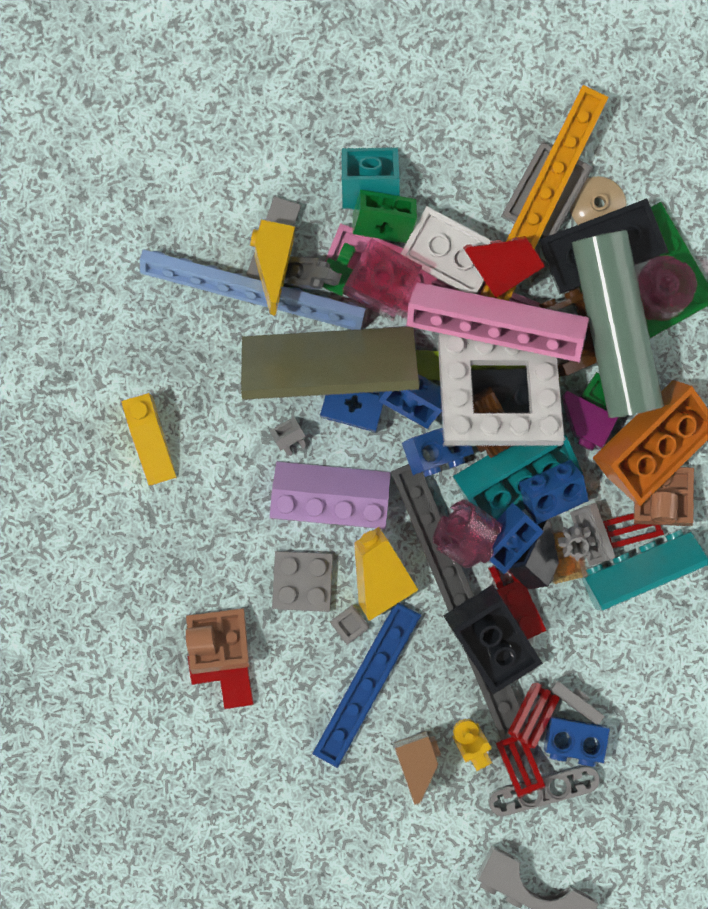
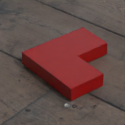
M187 656V658H188V665H189V671H190V661H189V656ZM248 667L192 674L190 671L191 685L220 681L224 709L254 705Z

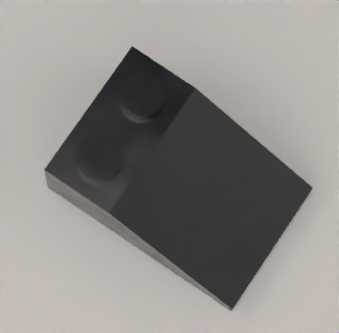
M493 584L443 615L493 695L543 664Z

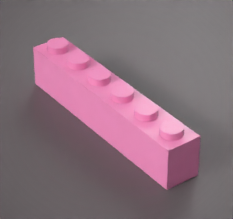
M416 282L409 302L406 326L580 362L589 318Z

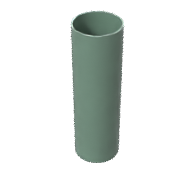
M627 230L572 242L609 418L623 417L664 407Z

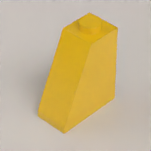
M379 527L364 533L360 539L354 542L358 603L370 621L418 591V588Z

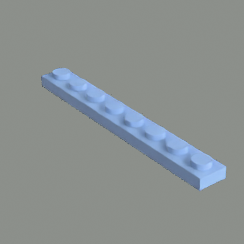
M144 249L142 251L140 274L268 307L261 280L249 278L243 273L223 271L216 266H204L193 263L186 258L178 259L166 256L160 251L151 252ZM283 287L277 310L351 330H361L366 308L359 307L352 302L344 303L332 300L326 295L317 296L306 293L299 288Z

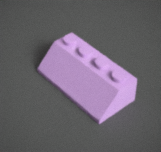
M276 461L269 518L386 529L391 472Z

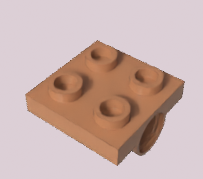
M680 467L641 506L634 502L633 524L692 526L694 468Z
M244 608L186 616V644L192 674L250 667Z

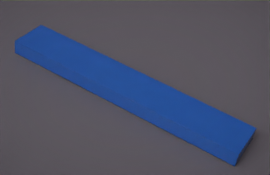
M400 603L392 607L312 753L313 755L338 768L421 617L419 613Z

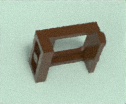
M580 287L564 293L565 299L559 302L552 298L539 304L540 308L554 311L573 304L578 316L587 317ZM589 322L580 362L557 358L559 377L570 375L597 363Z

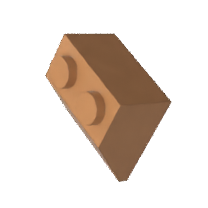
M427 731L394 742L395 751L414 805L421 803L438 767L436 757L441 756L435 736L428 737Z

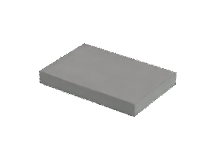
M543 141L539 145L501 215L503 219L515 224L552 148L551 145ZM580 160L577 161L540 238L558 233L591 173L592 166Z

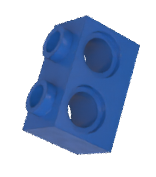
M443 427L412 437L401 443L412 474L416 475L423 472L425 477L441 472L440 466L448 464L449 468L466 463L465 457L474 454L472 446H454V453L449 450L448 446H444ZM423 449L429 453V461L424 458Z
M571 460L519 482L524 507L536 524L589 501L584 476Z
M551 716L547 726L543 750L546 753H550L549 758L566 762L567 757L579 759L578 764L595 767L596 762L604 763L610 728L603 725ZM559 732H566L569 736L568 743L563 747H557L554 744V738ZM589 737L596 738V749L592 752H585L583 742Z

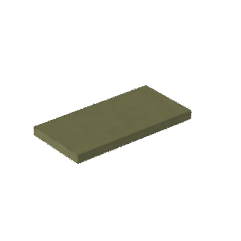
M413 327L242 336V400L419 389Z

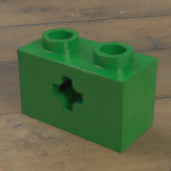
M360 189L352 214V232L354 235L407 243L417 221V201L414 198Z

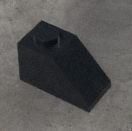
M549 520L537 524L544 532L508 570L527 589L548 587L554 579V573L559 564L552 524Z

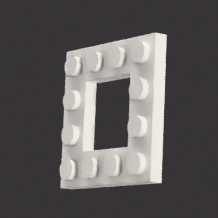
M439 334L438 350L444 446H562L564 433L556 357L447 334ZM470 365H526L530 413H473Z

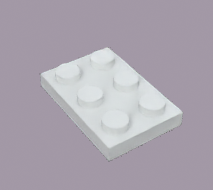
M426 207L399 258L459 291L478 295L485 281L463 247L468 244H472V246L490 244L492 240Z

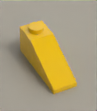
M261 219L259 230L253 229L250 246L255 247L254 258L270 315L276 316L294 243L295 226Z
M147 393L121 401L148 485L151 486L177 478L153 396Z

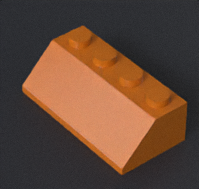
M672 380L661 391L664 407L638 413L592 457L606 477L639 506L708 441V408L691 385Z

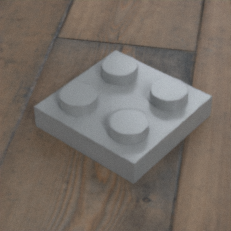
M275 551L272 609L330 612L333 554Z

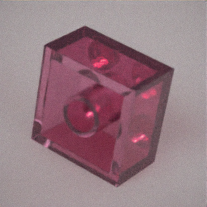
M371 238L343 287V294L394 322L422 271V265Z

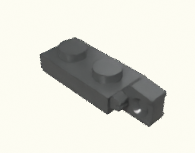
M290 256L283 287L322 289L324 283L338 285L342 274L329 268L330 264L319 258Z

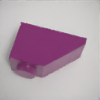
M565 391L561 399L573 437L579 439L577 444L590 451H593L594 448L602 449L618 417L609 418L607 411L569 391Z

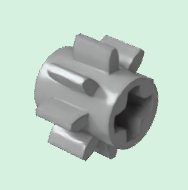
M577 522L568 529L563 527L564 537L558 538V543L560 547H564L562 550L564 557L571 555L575 557L576 561H579V558L585 555L590 557L589 546L596 545L594 537L590 536V527L587 526L583 529L578 526Z

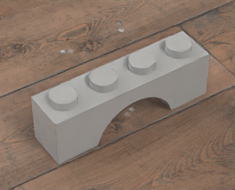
M493 845L476 875L477 880L481 882L480 887L494 895L497 891L506 895L505 900L518 908L525 905L531 909H597L599 905L595 898L570 885L562 892L551 896H542L531 892L521 882L518 858Z

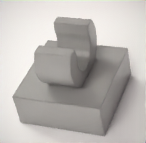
M295 417L270 430L280 451L284 449L289 456L293 455L290 445L298 442L302 448L306 447L303 439L306 436Z

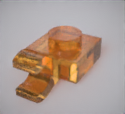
M562 531L553 533L559 560L558 567L554 573L553 583L558 584L582 578L579 561H576L575 557L571 555L564 557L562 551L564 547L559 546L558 538L565 537Z

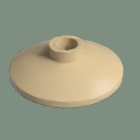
M599 176L590 177L584 183L570 209V213L574 221L579 225L625 207L626 198L620 186L613 180ZM601 198L604 201V206H595L594 200Z

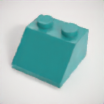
M398 147L342 148V209L354 210L360 189L400 196Z

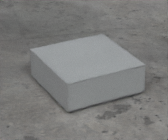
M353 604L330 621L346 645L370 628Z

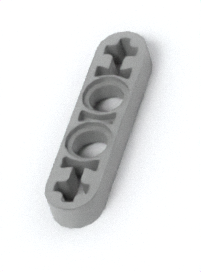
M579 766L542 776L545 788L537 790L538 796L535 801L528 803L519 798L518 801L521 806L515 807V802L512 801L506 803V809L501 810L499 806H494V802L498 801L497 796L501 794L505 799L512 798L511 791L514 790V787L509 785L498 788L489 796V807L494 814L507 816L595 791L600 782L599 775L590 766ZM585 771L589 776L593 775V779L589 781L590 786L585 787L583 783L574 784L577 790L571 792V783L567 778L568 775L572 774L573 780L582 778V772ZM535 779L530 780L532 785L537 783ZM554 779H562L566 784L565 791L560 795L552 794L549 786ZM524 782L519 783L521 789L526 787Z

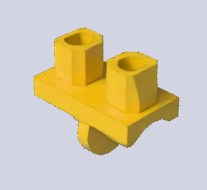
M471 719L459 720L453 728L454 735L452 737L465 763L471 760L476 771H479L492 763L487 754V751L492 748L478 723Z

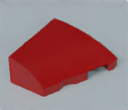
M526 236L512 238L507 242L495 240L490 241V244L472 246V244H468L463 247L495 298L545 267Z

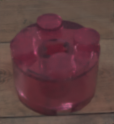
M660 256L652 259L637 276L645 317L649 320L666 321L677 317L691 303L697 288V281L692 268L685 262H681L672 256ZM661 285L663 288H668V293H666L665 290H661L659 286Z
M460 500L450 507L454 511L448 517L443 515L438 522L433 536V543L437 545L436 549L462 567L470 568L479 562L486 563L493 555L492 547L502 529V524L470 501Z

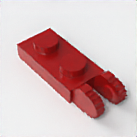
M495 566L489 567L488 569L497 587V592L527 639L547 631L528 589L512 574L511 577L514 582L504 586L498 569Z

